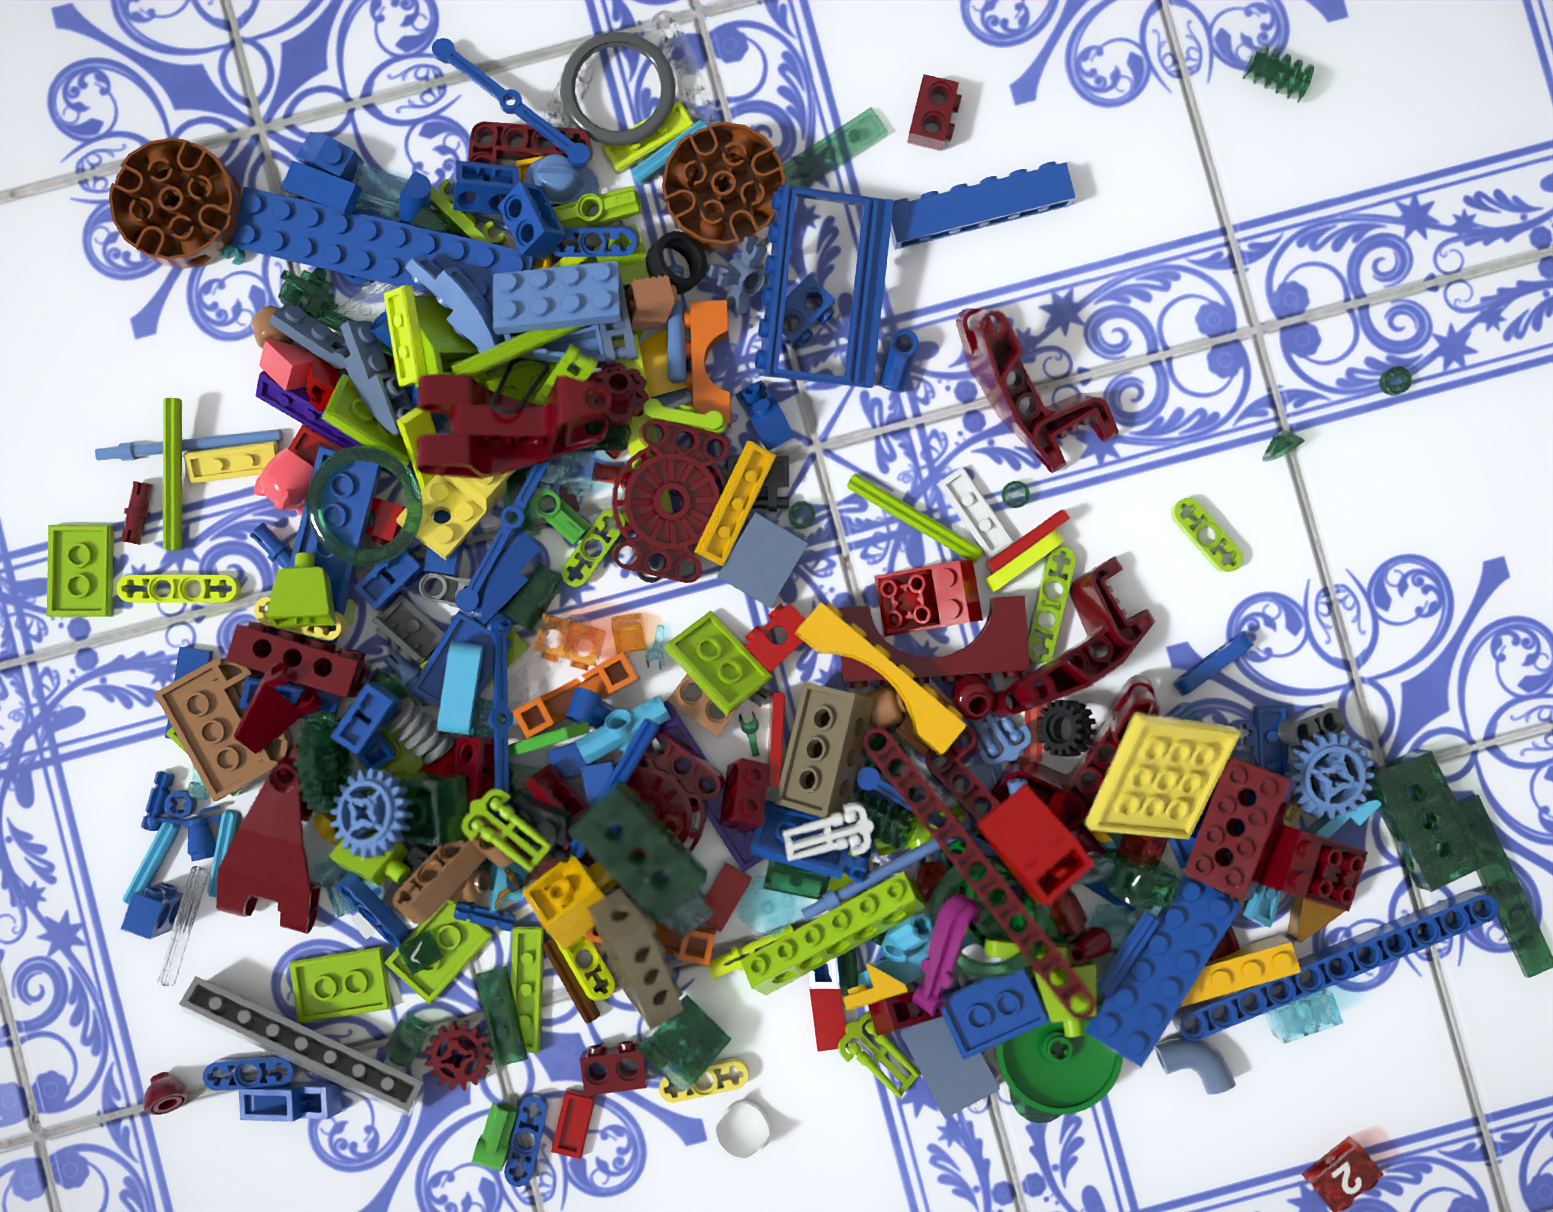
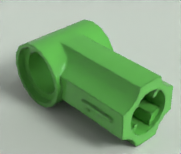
M543 490L536 494L533 500V507L536 513L542 516L565 539L575 546L586 535L591 525L557 493L551 490ZM552 496L556 500V508L550 513H545L541 508V502L544 498Z
M492 1103L483 1135L481 1134L477 1141L471 1163L502 1172L508 1157L511 1144L509 1140L518 1109L506 1103Z

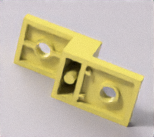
M514 471L483 479L435 475L396 518V522L444 560H447L505 495L506 480ZM443 510L448 512L451 518L448 522L439 524L433 520L432 516L435 512Z

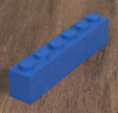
M1051 161L1040 165L1037 170L1027 172V169H1018L1011 172L1009 177L998 179L997 176H990L982 179L980 184L968 187L967 183L951 187L949 192L939 194L938 191H930L922 194L920 199L909 201L908 198H902L894 201L890 232L894 250L1070 207L1076 197L1067 162L1057 164L1056 161Z

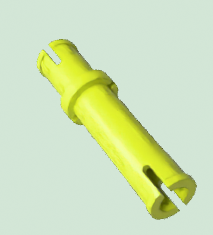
M789 924L785 928L763 936L742 947L737 948V946L730 948L731 952L711 960L707 968L713 981L737 969L740 971L744 970L740 960L746 957L728 965H725V963L746 953L751 955L756 952L755 949L788 935L794 931L792 925Z

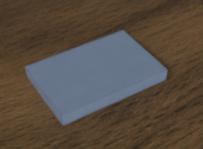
M943 1017L910 1026L900 1032L945 1119L1000 1090L981 1052L965 1060L962 1059Z

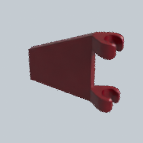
M280 662L273 663L265 673L234 733V738L255 754L304 714L313 712L322 705L321 700L317 697V692L312 688L303 691L295 704L275 688L284 685L290 679V675L286 672V667Z

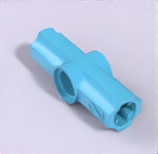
M657 695L630 711L625 709L612 711L605 718V725L577 739L575 744L586 764H590L615 749L626 751L644 719L649 718L660 725L669 720L670 716Z

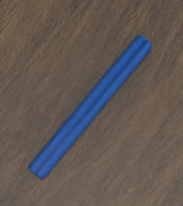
M649 718L643 720L567 848L572 856L580 859L585 854L657 733L659 725Z

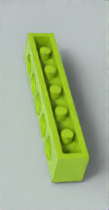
M903 871L740 961L751 989L767 996L889 930L910 916L924 911L928 907L916 881Z

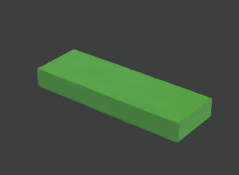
M583 721L509 744L508 758L591 733L588 722Z

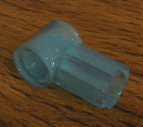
M329 856L315 861L314 872L319 884L326 888L336 918L357 911L336 888V884L349 871L341 868Z

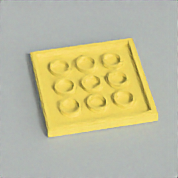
M1135 713L1084 824L1092 831L1189 840L1241 732L1232 726Z

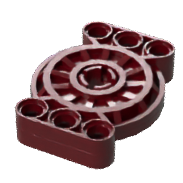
M652 419L644 423L639 430V439L646 448L638 451L626 461L618 472L612 487L611 508L613 519L625 540L613 547L611 558L616 566L626 570L683 583H692L697 581L702 574V565L694 556L696 555L694 551L720 499L715 478L717 477L722 493L727 484L721 470L715 463L724 460L728 456L730 444L724 436L717 433L660 419ZM655 425L661 429L662 437L659 442H652L647 438L646 430L649 426ZM680 433H686L691 437L692 444L688 450L681 449L677 444V437ZM710 440H715L721 445V453L718 457L711 456L707 451V444ZM651 452L654 457L649 458L645 453ZM639 458L641 463L633 469L630 475L626 474L625 472L629 466ZM706 466H709L712 469V472H709ZM621 480H623L625 485L622 490V498L617 500L618 488ZM669 489H673L679 495L682 506L672 514L665 512L660 505L661 495ZM617 506H622L623 516L627 523L624 527L619 518ZM632 531L635 537L631 538L627 532ZM692 545L695 549L690 551L687 547ZM624 546H629L634 551V559L628 564H623L618 558L619 550ZM655 553L661 554L664 558V565L658 571L652 570L649 566V558ZM685 560L691 561L694 566L693 574L687 578L682 577L679 572V566Z
M666 730L657 731L620 793L630 853L629 855L616 857L624 866L626 877L613 888L616 890L621 888L628 898L632 896L634 898L639 897L648 888L651 881L650 873L669 870L681 863L695 849L703 835L706 824L705 799H712L717 796L725 785V779L720 770ZM655 737L665 740L667 749L664 753H659L654 749L653 740ZM684 756L691 761L692 768L689 772H684L678 768L677 760L679 757ZM703 776H711L715 779L717 784L715 790L708 791L702 786ZM653 802L656 805L654 807L657 814L656 822L646 823L638 815V806L642 803L650 804ZM700 811V822L697 829L694 826L697 819V812ZM689 838H693L692 844L683 853L681 847ZM594 839L592 840L591 850H586L582 858H577L588 868L599 860ZM670 856L674 858V860L669 863L659 865L660 861H663L669 858ZM628 875L638 876L641 880V887L634 888L630 886Z

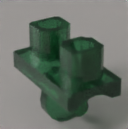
M318 267L312 273L303 270L301 278L285 269L282 272L280 279L283 282V286L278 294V299L282 304L285 305L289 301L296 306L302 297L308 300L303 311L319 322L328 311L335 314L339 307L334 302V294L328 292L333 284L325 280L326 270Z

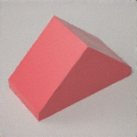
M266 337L259 366L285 391L307 387L308 371L314 360L319 357L308 349Z

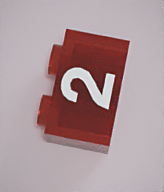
M1348 1136L1301 1175L1322 1202L1332 1212H1338L1349 1208L1354 1199L1363 1191L1374 1188L1378 1183V1179L1384 1174L1363 1147L1352 1137Z

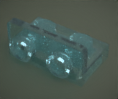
M358 164L352 183L359 185L363 189L355 208L362 211H368L369 208L380 211L379 214L381 216L396 221L399 217L400 191L408 179Z

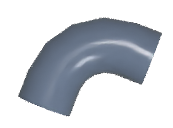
M1186 1037L1160 1042L1154 1048L1158 1061L1166 1075L1181 1069L1194 1070L1200 1076L1206 1094H1220L1236 1086L1231 1069L1221 1052L1206 1041H1193Z

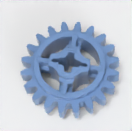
M1326 731L1323 737L1315 733L1313 734L1314 743L1305 739L1302 740L1305 748L1304 751L1293 750L1294 754L1298 757L1297 761H1287L1288 765L1294 767V771L1286 773L1285 776L1298 781L1294 791L1296 794H1294L1292 800L1301 804L1300 809L1308 813L1311 812L1312 815L1318 818L1324 815V817L1333 820L1335 813L1341 817H1346V807L1357 811L1355 800L1358 799L1366 802L1367 799L1362 794V790H1372L1373 788L1365 783L1366 779L1375 777V774L1366 771V768L1370 767L1373 761L1363 758L1368 753V750L1358 747L1359 741L1348 738V735L1342 733L1336 735L1333 732ZM1344 757L1348 763L1349 773L1346 767V762H1344ZM1323 773H1326V774L1332 773V774H1334V775H1337V777H1336V778H1335V777H1331V776H1330V777H1326V776H1324V775H1322V774H1323ZM1310 777L1314 783V788L1317 789L1316 793L1312 790Z
M369 768L368 771L359 770L357 776L347 777L349 786H339L343 795L341 797H333V800L338 803V808L330 810L331 814L337 815V820L331 823V827H339L340 830L334 837L335 839H344L341 848L351 849V855L361 856L362 858L384 857L385 851H395L394 842L404 841L400 831L410 830V827L404 821L405 818L413 817V814L406 812L405 808L412 803V800L403 799L408 788L398 787L401 779L392 777V772ZM374 788L376 789L374 795H369L367 798L364 797L367 792ZM378 830V833L373 837H366L368 831Z

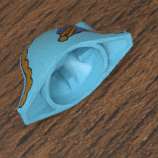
M519 849L518 854L530 863L531 860L528 855ZM490 861L489 913H494L502 901H522L523 894L521 892L529 883L532 871L529 872L516 861L506 867L496 866Z

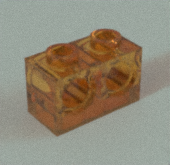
M543 613L533 650L540 651V658L558 663L559 657L571 660V667L588 671L589 665L594 667L598 665L607 631ZM554 630H558L562 635V643L556 648H552L547 642L549 633ZM584 638L589 639L593 646L592 652L588 656H581L577 651L578 642Z

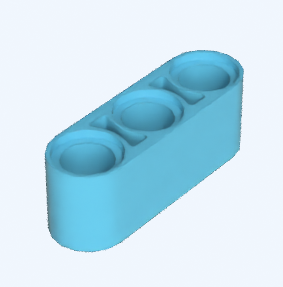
M451 641L439 709L438 731L470 735L482 665L483 645Z

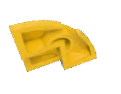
M668 329L653 334L640 344L650 398L687 388L686 381L672 383L668 379Z

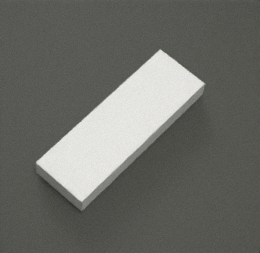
M963 466L936 484L975 542L983 549V553L988 560L1015 542Z

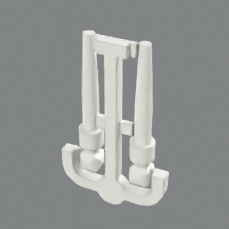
M856 802L844 804V814L838 812L831 814L828 818L783 831L787 859L791 861L835 849L839 851L846 849L848 845H851L850 849L853 856L862 854L871 845L870 833L874 825L867 818L866 811L861 804ZM855 811H858V812H859V818H860V819H859L858 821H857V814H856ZM847 821V823L857 821V823L854 825H850L847 827L831 831L830 826L832 825L833 827L843 825V822ZM824 828L825 833L793 842L790 837ZM858 832H859L860 834H862V836H863V842H862V843H861V837L859 836ZM822 842H826V843H824V844L817 845V846H814V847H811V848H808V849H805V850H802V851H799V852L794 853V850L801 849V848H805V847L812 846V845H815V844H819V843H822Z

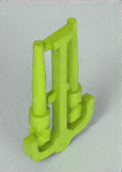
M493 789L487 792L481 800H474L470 804L469 814L462 822V830L465 836L474 841L477 834L481 833V837L488 843H493L502 852L531 872L546 856L552 845L517 816L515 810L508 805H503L511 799L504 791ZM490 800L491 809L496 812L499 811L500 816L506 821H511L507 826L487 811L486 805ZM483 816L487 821H489L492 825L499 829L501 833L499 834V836H497V832H495L490 827H485L484 822L481 819L476 818L474 821L473 819L475 817ZM517 826L541 844L543 848L537 852L512 830ZM506 837L510 838L533 857L531 862L528 863L503 840Z
M865 1012L856 1021H851L846 1025V1033L838 1043L839 1055L847 1063L856 1055V1060L862 1066H866L900 1099L913 1081L920 1076V1073L889 1040L887 1034L876 1035L873 1021H869L864 1028L869 1034L874 1035V1040L880 1046L883 1045L881 1049L878 1050L862 1033L863 1024L868 1019H872L870 1012ZM852 1038H857L874 1057L872 1058L865 1050L862 1051L861 1046L857 1042H851L848 1045L847 1050L849 1053L846 1051V1045ZM887 1051L912 1074L905 1077L884 1056ZM879 1061L901 1083L898 1088L876 1065Z

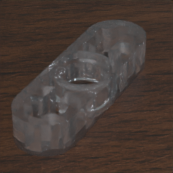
M572 53L569 54V56L566 59V62L568 61ZM591 56L585 61L587 69L581 68L577 76L579 82H582L579 84L576 81V97L579 106H581L595 73V66ZM563 69L542 116L550 125H552L550 119H556L560 113V109L556 104L563 108L560 97V81ZM563 109L561 113L563 125L557 124L556 127L571 128L572 123Z

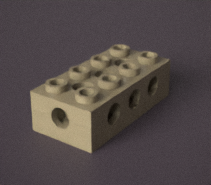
M808 682L803 683L775 804L822 818H828L831 814L838 812L844 814L843 805L851 801L864 746L863 739L867 733L874 698Z
M620 888L587 907L623 992L649 1029L653 1030L682 1012L683 1007L679 997L683 994L677 982L670 978L674 975L672 967L667 959L661 956L666 952L657 936H653V933L657 931L648 914L641 915L643 913L634 896L628 898Z

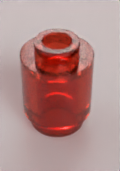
M935 861L923 864L918 870L916 883L924 901L936 902L944 896L949 880L947 869L941 863Z
M1068 887L1046 907L1059 933H1067L1068 936H1074L1085 929L1084 925L1088 922V918L1075 892L1070 891Z

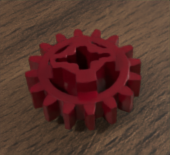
M453 1020L449 1024V1030L442 1025L437 1030L439 1036L433 1034L429 1038L433 1045L428 1046L424 1053L431 1055V1057L424 1064L425 1066H433L434 1070L429 1076L432 1078L438 1075L440 1077L438 1083L440 1087L445 1082H449L450 1091H454L458 1084L465 1091L468 1089L470 1081L476 1086L481 1081L479 1075L486 1077L490 1071L485 1065H491L494 1061L492 1056L487 1055L494 1046L492 1044H485V1040L489 1036L488 1033L481 1036L478 1034L480 1025L477 1024L473 1029H470L469 1021L465 1020L458 1027L456 1020ZM465 1037L469 1038V1039L472 1040L474 1043H471L470 1041H468L467 1039H465ZM448 1038V1049L440 1052L443 1041ZM456 1050H458L459 1054L466 1055L462 1061L460 1056L454 1057L453 1054ZM479 1058L476 1069L470 1072V1062Z

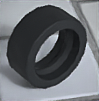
M672 231L665 233L648 249L646 255V269L650 278L652 276L657 278L659 275L661 277L667 275L670 284L675 285L677 295L687 293L705 277L708 268L707 256L702 246L684 232ZM665 248L677 251L686 259L690 271L688 278L680 277L668 268L663 255Z

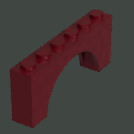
M1025 596L989 599L987 620L977 637L961 650L936 658L910 655L888 643L875 627L869 606L838 608L843 614L840 619L849 626L854 623L867 634L864 639L873 647L879 644L891 655L889 660L897 667L900 664L907 667L915 675L912 680L917 684L929 683V677L941 676L942 682L958 681L960 675L964 674L991 679V673L1003 672V678L1022 677V671L1030 670ZM840 656L842 682H849V688L868 687L867 681L880 680V686H891L881 674L868 665L849 657Z

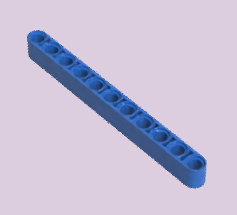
M1472 890L1465 891L1297 959L1300 973L1180 1007L1172 1019L1173 1025L1189 1040L1203 1039L1491 922L1498 914V903L1490 895ZM1480 899L1481 909L1475 913L1474 904ZM1452 911L1453 920L1450 924L1446 925L1445 917L1447 913ZM1424 923L1425 929L1423 934L1417 936L1416 929L1418 925ZM1395 934L1396 943L1393 947L1388 948L1387 941L1391 935ZM1366 946L1368 950L1367 955L1364 959L1359 960V950ZM1334 958H1338V968L1330 971V962ZM1309 969L1311 973L1309 980L1301 983L1300 977L1302 972ZM1281 981V991L1278 994L1272 995L1271 989L1273 984ZM1248 993H1253L1252 1003L1248 1006H1243L1242 1000L1244 996ZM1223 1004L1225 1006L1224 1014L1219 1018H1214V1009L1218 1005ZM1195 1016V1026L1192 1029L1186 1030L1184 1028L1185 1021L1189 1017Z

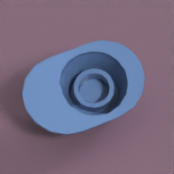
M559 154L548 155L534 161L527 169L525 175L526 183L543 187L551 204L564 205L578 201L585 194L593 193L597 195L599 185L594 172L588 166L582 169L574 167L567 157Z

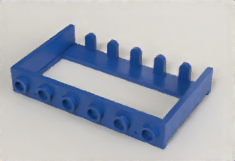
M784 184L778 187V191H774L771 208L775 211L774 223L770 224L768 241L772 243L771 255L767 256L765 262V274H769L768 286L763 288L761 299L762 306H765L764 319H760L758 336L762 337L761 350H757L755 357V368L759 369L758 376L858 388H873L894 205L893 199L860 196ZM796 197L863 206L844 377L778 369Z

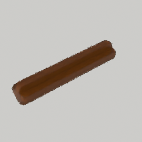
M553 938L549 939L542 945L543 950L584 1022L588 1024L599 1018L600 1011L594 1001L584 992Z

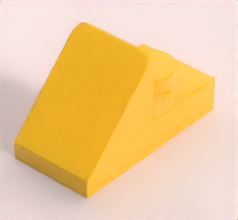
M866 963L872 989L867 990L866 985L848 989L849 996L843 997L846 1011H850L906 994L908 990L902 982Z

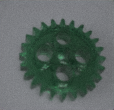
M317 711L309 713V718L303 719L304 726H299L301 736L296 737L299 749H294L295 754L298 756V761L294 762V766L298 767V773L295 778L300 779L301 783L298 791H304L302 801L308 802L307 808L313 809L314 814H331L330 810L338 808V803L333 800V797H341L343 795L339 786H349L347 777L353 775V771L350 769L353 759L350 758L351 750L331 737L340 724L341 717H336L335 712Z

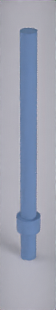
M281 429L182 439V452L274 440L281 442L283 435ZM125 442L119 443L116 447L95 449V458L97 461L111 459L130 461L136 460L139 456L163 454V442L145 444Z
M967 821L961 823L963 829L970 833L972 832ZM933 838L866 874L863 883L853 881L835 892L832 889L821 895L822 899L803 908L801 912L805 920L808 921L827 910L831 911L841 906V902L936 852L941 847ZM958 839L949 840L948 845Z

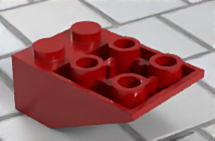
M958 560L875 576L884 637L983 621L973 560Z
M1023 784L976 824L1028 897L1044 906L1050 904L1094 866V863L1077 839L1027 784Z

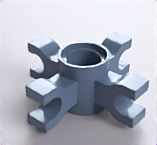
M745 236L742 255L734 257L727 266L711 264L708 272L710 278H718L717 285L719 287L733 285L725 300H727V305H735L733 311L736 314H746L749 306V295L758 293L764 284L768 285L769 274H765V264L759 266L761 259L766 254L767 247L765 245H756L758 242L756 236Z

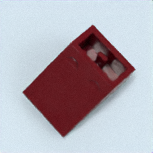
M1282 824L1259 884L1286 894L1350 912L1368 852Z

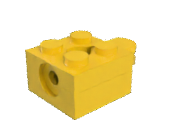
M605 854L588 869L576 857L571 855L568 863L559 862L521 893L545 930L565 950L595 926L587 907L606 897L605 894L625 879L626 870L613 854Z

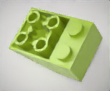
M414 296L427 375H454L452 366L479 354L477 346L469 339L462 338L453 330V325L447 321V318L453 312L452 309L442 306L435 297ZM485 371L473 378L480 382L487 379V373Z

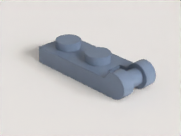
M621 274L622 322L599 324L607 365L615 364L616 360L628 358L629 361L638 359ZM624 338L625 346L613 348L612 340Z
M289 301L272 314L269 321L270 325L337 369L345 368L343 360L350 356V352L343 337Z

